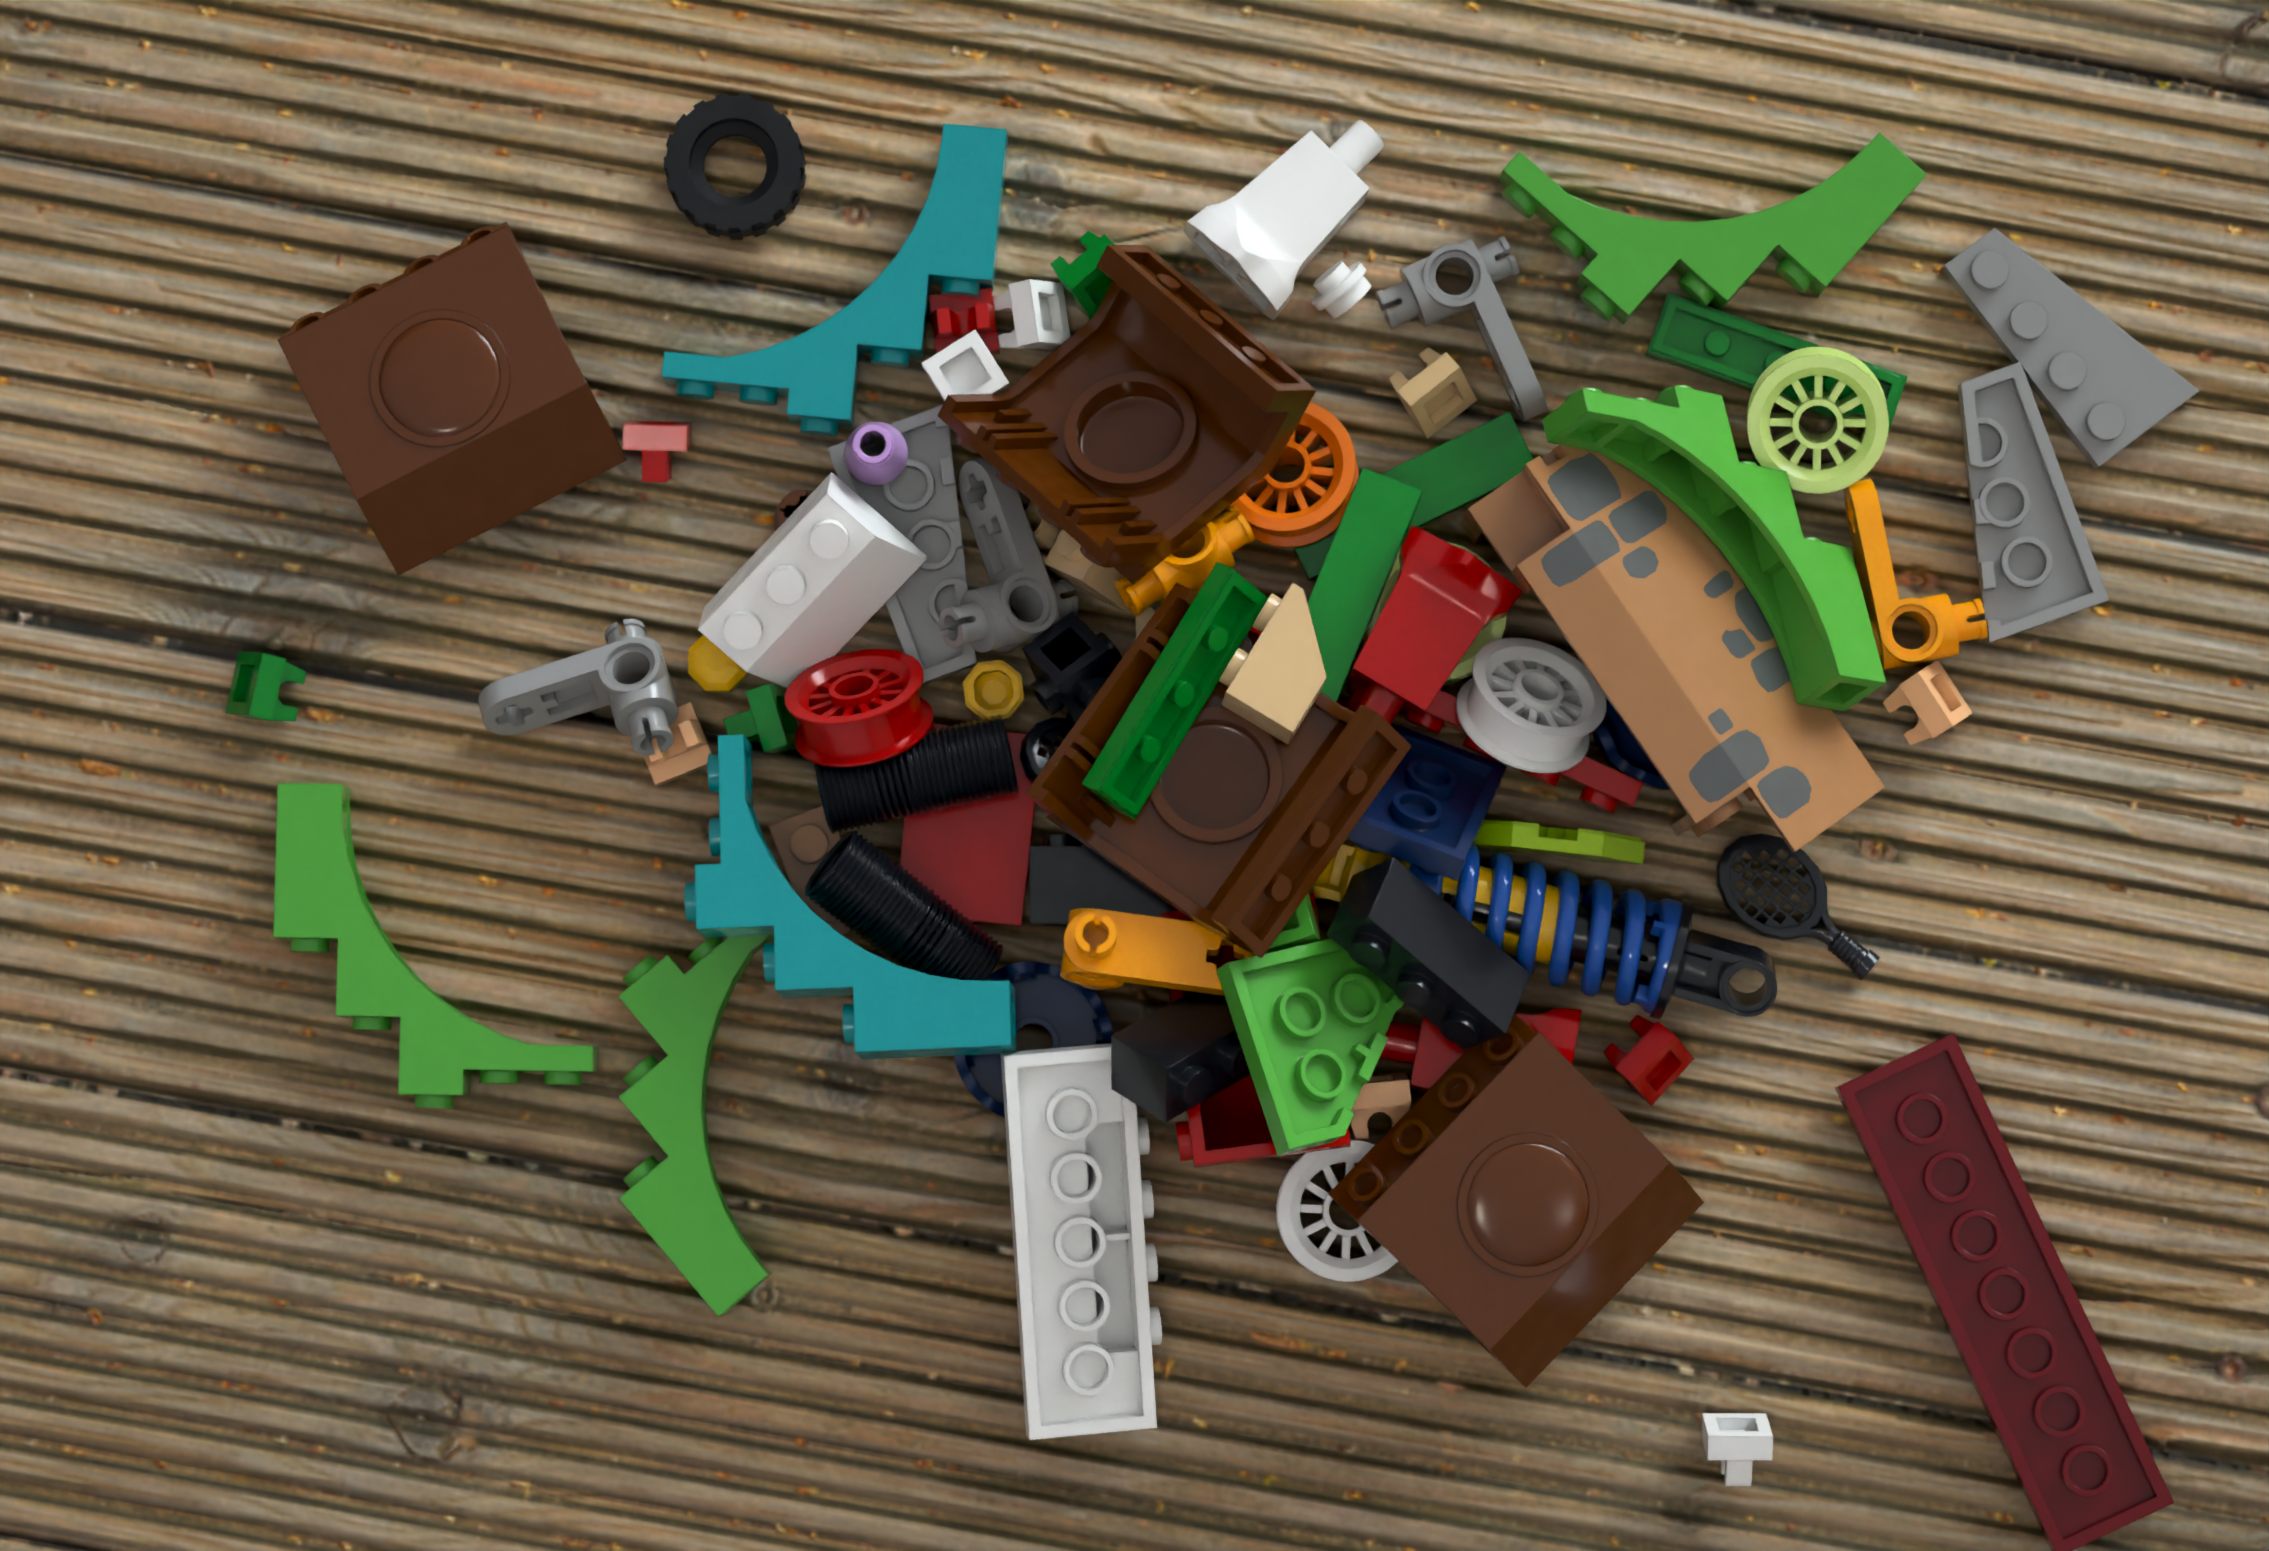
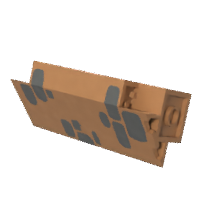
M1558 445L1544 457L1538 456L1526 463L1519 474L1467 509L1460 525L1469 538L1476 544L1486 537L1525 595L1533 591L1686 811L1687 815L1670 826L1676 836H1679L1689 828L1694 831L1697 837L1713 829L1743 808L1736 796L1744 792L1750 802L1756 799L1794 853L1885 788V785L1831 709L1797 704L1784 659L1755 599L1720 549L1703 530L1673 501L1649 482L1598 452Z

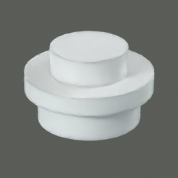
M1342 260L1335 263L1314 282L1313 286L1319 293L1312 300L1313 306L1318 311L1325 309L1333 319L1348 311L1372 286L1363 276L1366 268L1360 262H1356L1349 267Z

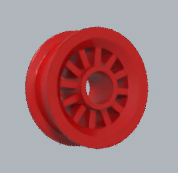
M867 649L828 658L803 671L790 683L784 698L788 712L800 722V726L795 734V745L799 754L808 761L823 766L853 767L891 758L914 746L928 733L934 718L930 704L920 697L918 693L924 680L921 664L914 657L903 652L888 649Z

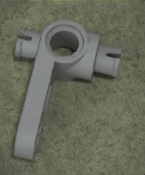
M1504 236L1478 249L1470 238L1457 244L1441 246L1430 256L1401 268V283L1375 292L1381 311L1399 304L1386 310L1387 315L1384 316L1391 330L1416 317L1419 318L1424 327H1427L1447 317L1459 316L1470 311L1520 419L1525 422L1548 411L1540 384L1494 285L1497 281L1520 273L1514 254L1496 261L1509 255L1508 251L1511 250ZM1445 266H1458L1467 272L1471 287L1459 295L1447 294L1439 288L1436 282V273Z
M985 458L968 461L962 466L959 474V492L992 585L968 590L963 594L960 606L944 608L939 616L940 631L953 627L958 629V632L943 636L944 641L951 648H959L969 643L976 651L982 653L992 650L1009 652L1028 641L1036 639L1072 611L1077 614L1078 598L1077 596L1066 599L1060 598L1061 594L1075 590L1073 585L1067 579H1058L1053 581V583L1050 582L1018 491L1001 482L997 477L998 470ZM1010 605L1017 612L1019 619L1011 611Z
M623 619L626 630L625 636H621L619 625L615 622L605 631L604 635L607 645L496 680L482 690L478 702L484 726L490 732L499 735L524 733L610 705L618 731L632 737L631 744L636 753L650 756L655 755L652 745L653 738H657L661 752L666 751L673 744L674 738L669 726L674 723L678 716L677 692L668 672L661 645L657 641L646 637V629L643 622L637 619Z

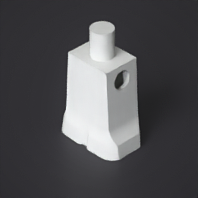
M1362 120L1354 123L1330 148L1311 130L1235 196L1219 204L1207 206L1189 219L1184 232L1195 247L1256 308L1268 318L1275 320L1289 302L1297 276L1364 203L1370 188L1357 174L1385 145L1379 135Z

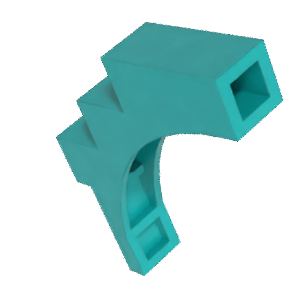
M943 123L937 169L928 198L912 232L895 258L879 277L849 305L808 331L758 351L731 357L664 351L662 378L667 386H676V396L698 400L714 399V390L740 392V402L762 406L777 405L778 396L788 397L786 413L790 423H800V433L807 435L836 437L838 436V427L853 428L860 353L871 354L870 363L875 365L898 368L908 367L909 358L923 359L931 285H942L941 294L977 298L979 297L980 289L992 288L994 290L1008 146L1007 129Z
M744 734L718 735V754L708 755L707 774L710 792H719V817L710 818L709 846L712 856H720V864L695 865V882L685 884L684 903L687 921H696V929L705 938L774 935V943H765L763 948L764 976L766 982H775V991L783 998L853 996V1004L843 1005V1037L845 1043H854L855 1053L861 1059L1016 1052L1015 988L1009 980H959L929 975L896 965L864 950L845 938L807 906L780 870L764 839L756 817L753 803L752 744Z

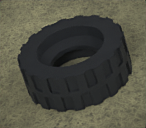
M727 93L715 95L716 99L708 102L702 100L693 106L694 110L687 116L683 114L676 122L678 127L673 135H669L666 143L667 155L664 157L666 182L679 210L697 228L700 226L708 234L720 237V235L730 236L731 240H743V236L748 235L758 237L766 234L768 228L774 225L778 227L786 220L785 215L791 208L794 210L800 201L799 194L801 188H804L806 180V162L803 148L790 120L783 113L780 114L776 111L771 103L762 100V102L754 100L752 95L739 93V96H728ZM730 136H741L752 140L762 149L766 157L767 169L763 182L754 192L743 197L721 195L709 185L704 174V161L710 148L719 140Z

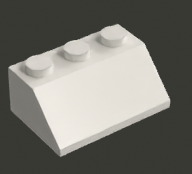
M831 472L704 606L698 631L746 672L788 688L790 683L803 671L823 660L834 657L927 560V555Z

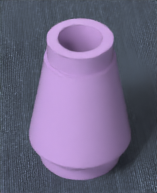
M868 422L857 427L850 434L845 444L844 458L847 468L855 478L866 484L881 485L891 482L901 474L907 463L908 448L904 437L895 427L884 422ZM874 436L881 437L884 440L885 449L880 455L871 457L862 452V444H869Z

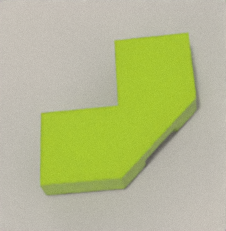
M1484 820L1474 842V845L1477 847L1502 852L1554 854L1592 862L1643 864L1645 842H1642L1641 838L1580 828L1577 830L1543 827L1536 823Z

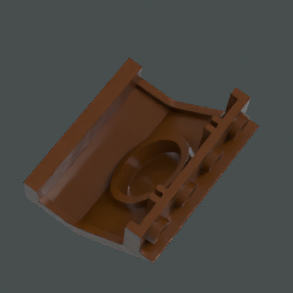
M507 222L495 228L486 226L476 229L462 240L461 245L439 256H423L409 264L403 274L381 285L378 283L365 285L353 292L347 299V302L325 313L314 312L301 317L291 326L290 331L280 335L281 338L278 339L356 501L398 576L627 461Z
M1107 245L1097 267L1113 281L1089 322L1008 389L995 394L948 395L937 416L957 433L955 437L961 446L981 455L998 470L997 477L1001 482L1016 491L1022 492L1039 507L1038 513L1042 519L1054 527L1065 530L1081 545V553L1088 560L1105 568L1114 567L1134 585L1273 470L1314 396L1316 389L1149 246Z
M1176 583L1029 787L1026 794L1048 813L1047 819L1198 925L1262 958L1407 754L1411 745L1378 712L1363 705H1360L1356 712L1351 711L1322 692L1318 695L1288 745L1222 706L1228 686L1218 681L1135 820L1120 814L1083 786L1082 782L1197 595L1192 589ZM1244 639L1239 648L1250 653L1254 645Z
M1514 1014L1506 1034L1468 1048L1328 1194L1478 1339L1477 1342L1526 1388L1704 1203L1673 1164L1540 1032L1536 1033L1516 1014Z

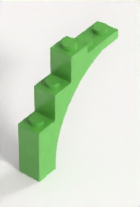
M1879 132L1846 166L1821 184L1794 199L1751 214L1729 219L1700 222L1660 221L1629 216L1598 207L1568 194L1520 151L1502 170L1499 182L1506 187L1502 192V196L1516 211L1528 219L1535 213L1553 229L1549 237L1561 251L1576 261L1583 255L1590 262L1581 272L1576 282L1584 290L1580 295L1583 303L1601 319L1609 321L1614 316L1624 325L1673 269L1682 276L1678 281V285L1691 299L1700 303L1703 307H1707L1711 302L1720 311L1770 256H1773L1779 262L1776 271L1790 286L1801 293H1804L1809 288L1819 297L1915 190L1927 174Z
M1676 385L1661 391L1657 395L1656 400L1651 402L1647 398H1628L1603 393L1597 388H1582L1568 395L1562 405L1542 419L1548 443L1595 451L1623 465L1673 501L1712 540L1741 577L1766 619L1784 659L1797 704L1844 712L1886 684L1851 547L1822 542L1821 539L1816 537H1803L1787 471L1758 466L1752 461L1739 462L1722 395L1694 390L1688 385Z
M278 783L273 937L281 940H291L290 952L329 953V941H338L336 1016L353 1018L352 1030L391 1031V1018L400 1019L398 1094L415 1095V1108L453 1109L454 1096H470L471 1071H480L479 1083L518 1084V1072H544V1084L582 1085L583 1073H598L599 1047L530 1045L512 1039L472 1020L443 1000L425 984L399 955L382 929L367 898L357 867L351 834L350 788L343 784Z
M774 935L727 937L725 940L722 937L708 938L688 956L694 966L686 973L673 957L666 955L658 962L651 954L623 977V981L628 985V988L618 996L668 1055L660 1062L653 1055H650L623 1078L629 1089L619 1096L620 1100L668 1157L659 1163L652 1155L637 1166L623 1179L630 1189L619 1199L718 1317L727 1313L772 1274L744 1238L723 1196L716 1177L709 1147L706 1100L707 1078L712 1048L722 1014L736 983L752 957L764 947L765 943H769L774 938Z

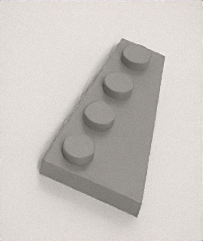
M1993 228L1941 268L2012 363L2021 362L2029 385L2094 469H2097L2199 392L2197 388L1996 228Z
M2021 362L1960 383L1957 387L1980 597L1985 611L1982 615L1983 620L1987 621L1988 637L1985 639L1986 645L2107 602L2109 600Z
M943 404L890 424L904 437L908 448V459L901 474L886 484H866L851 474L844 458L846 441L827 448L837 477L927 555V560L885 602L904 653L914 657L923 668L924 680L921 686L971 668L977 664L975 649L969 643L959 648H951L944 641L943 636L958 632L956 627L940 631L939 627L941 611L946 607L960 606L963 594L968 591L949 426L937 416ZM878 436L872 437L869 444H862V452L871 457L880 455L885 449L884 440Z

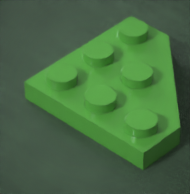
M1333 939L1266 953L1262 958L1253 956L1227 962L1216 971L1277 1156L1332 1143L1345 1136L1355 1114L1351 1110L1362 1086L1369 1082L1388 1040L1385 1036L1396 1010L1403 1007L1404 1002L1371 971L1356 963L1349 956L1348 952Z

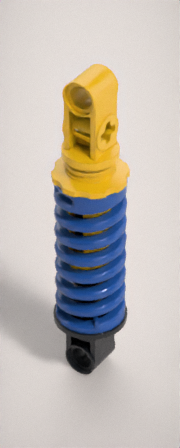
M1346 839L1313 885L1314 897L1338 901L1339 908L1354 874L1395 857L1382 852L1363 850L1355 845L1353 841ZM1473 845L1457 881L1442 875L1426 874L1417 869L1413 864L1396 858L1504 952L1516 955L1515 961L1527 970L1530 976L1534 973L1538 962L1548 964L1550 961L1548 982L1552 986L1561 987L1567 983L1574 962L1584 965L1581 991L1584 995L1592 997L1600 992L1607 971L1618 974L1614 993L1616 1003L1623 1006L1630 1003L1638 1004L1645 1012L1650 1013V1017L1661 1019L1672 996L1744 1017L1762 1014L1775 1001L1777 995L1776 971L1774 962L1768 953L1753 945H1747L1692 929V901L1682 899L1679 902L1668 898L1661 899L1658 903L1645 901V896L1642 892L1631 888L1620 896L1613 908L1611 885L1601 879L1594 880L1588 885L1579 901V879L1574 872L1563 870L1548 885L1546 884L1545 867L1540 862L1534 860L1527 862L1516 876L1513 875L1512 858L1502 851L1495 852L1488 859L1485 866H1481L1480 852L1476 845ZM1745 968L1755 969L1765 977V982L1754 992H1739L1729 983L1734 973Z

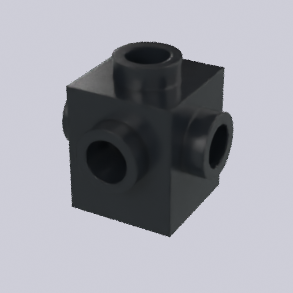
M1073 611L1022 648L1036 679L1029 685L1033 695L1050 715L1053 716L1060 711L1073 725L1078 721L1122 659L1116 646L1103 632L1096 635Z

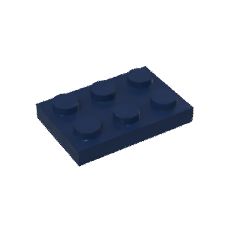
M1392 723L1391 726L1411 745V748L1346 839L1353 841L1355 845L1363 850L1382 852L1411 863L1426 874L1442 875L1457 881L1497 794L1507 766Z

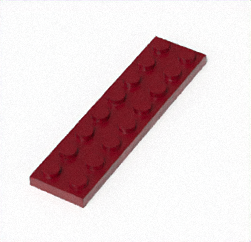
M1954 1033L1835 1087L2051 1551H2072L2173 1504L2174 1501Z

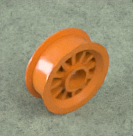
M1309 403L1273 470L1230 505L1238 509V515L1242 513L1254 533L1255 541L1273 547L1296 548L1316 543L1338 529L1359 478L1354 446L1345 427L1328 410L1314 403ZM1299 435L1306 436L1304 440L1300 444H1298ZM1320 445L1324 447L1322 449L1317 450ZM1294 464L1303 469L1300 477L1292 482L1282 483L1272 478L1273 473L1283 465ZM1334 464V468H1326ZM1321 486H1329V488L1326 491ZM1259 496V497L1256 499L1255 502H1253V501L1251 500V499H1253V498ZM1308 497L1316 502L1310 507H1308L1306 502V499H1308ZM1276 502L1277 511H1269ZM1296 505L1299 511L1289 513V506Z

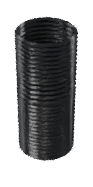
M1000 714L997 717L992 715L990 719L988 717L984 720L979 718L978 722L973 719L971 723L969 721L965 724L961 722L959 726L954 724L953 727L950 725L947 728L942 726L940 730L938 728H935L934 731L930 729L918 743L904 751L905 761L903 753L896 755L898 765L895 756L889 758L892 774L888 759L882 760L884 774L881 761L853 767H829L814 763L825 818L829 831L832 834L836 831L840 833L842 829L845 831L848 828L853 830L854 827L859 829L861 825L864 827L867 824L872 826L873 823L878 825L880 821L887 823L889 818L893 821L897 817L902 820L904 815L909 818L912 813L917 816L918 813L922 815L924 812L929 813L930 810L935 812L936 809L941 811L942 808L948 809L949 806L954 808L955 805L960 807L961 804L967 805L968 802L973 804L974 801L979 803L980 800L985 801L987 798L991 800L993 796L995 798H998L999 795L1004 797L1005 794L1010 796L1012 792L1017 794L1019 791L1003 716Z
M858 831L848 832L835 844L818 865L805 887V896H810V900H815V904H820V908H825V912H830V915L835 916L837 920L840 919V923H845V927H850V931H855V935H860V939H865V943H870V947H875V951H880V955H884V958H890V962H896V965L934 976L959 980L986 981L1003 954V944H998V941L993 940V937L988 936V933H983V929H978V925H973V921H968V917H963V913H958V909H952V905L946 904V900H940V895H934V890H928V886H923V882H918V878H913V874H908V870H903V866H898V862H893V858H888V854H883V850H878V846H873V842L868 843V838L863 839V835H858Z

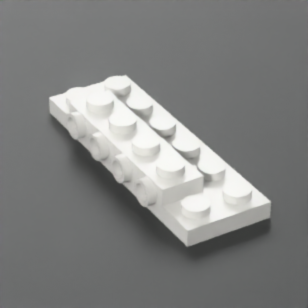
M1111 1043L1002 1052L1000 1054L1026 1436L1029 1440L1157 1428L1152 1345H1161L1162 1325L1158 1306L1149 1307L1148 1282L1157 1281L1158 1263L1154 1243H1145L1144 1219L1153 1218L1154 1215L1151 1182L1149 1179L1141 1180L1140 1155H1147L1150 1151L1149 1128L1146 1116H1137L1136 1104L1111 1089Z

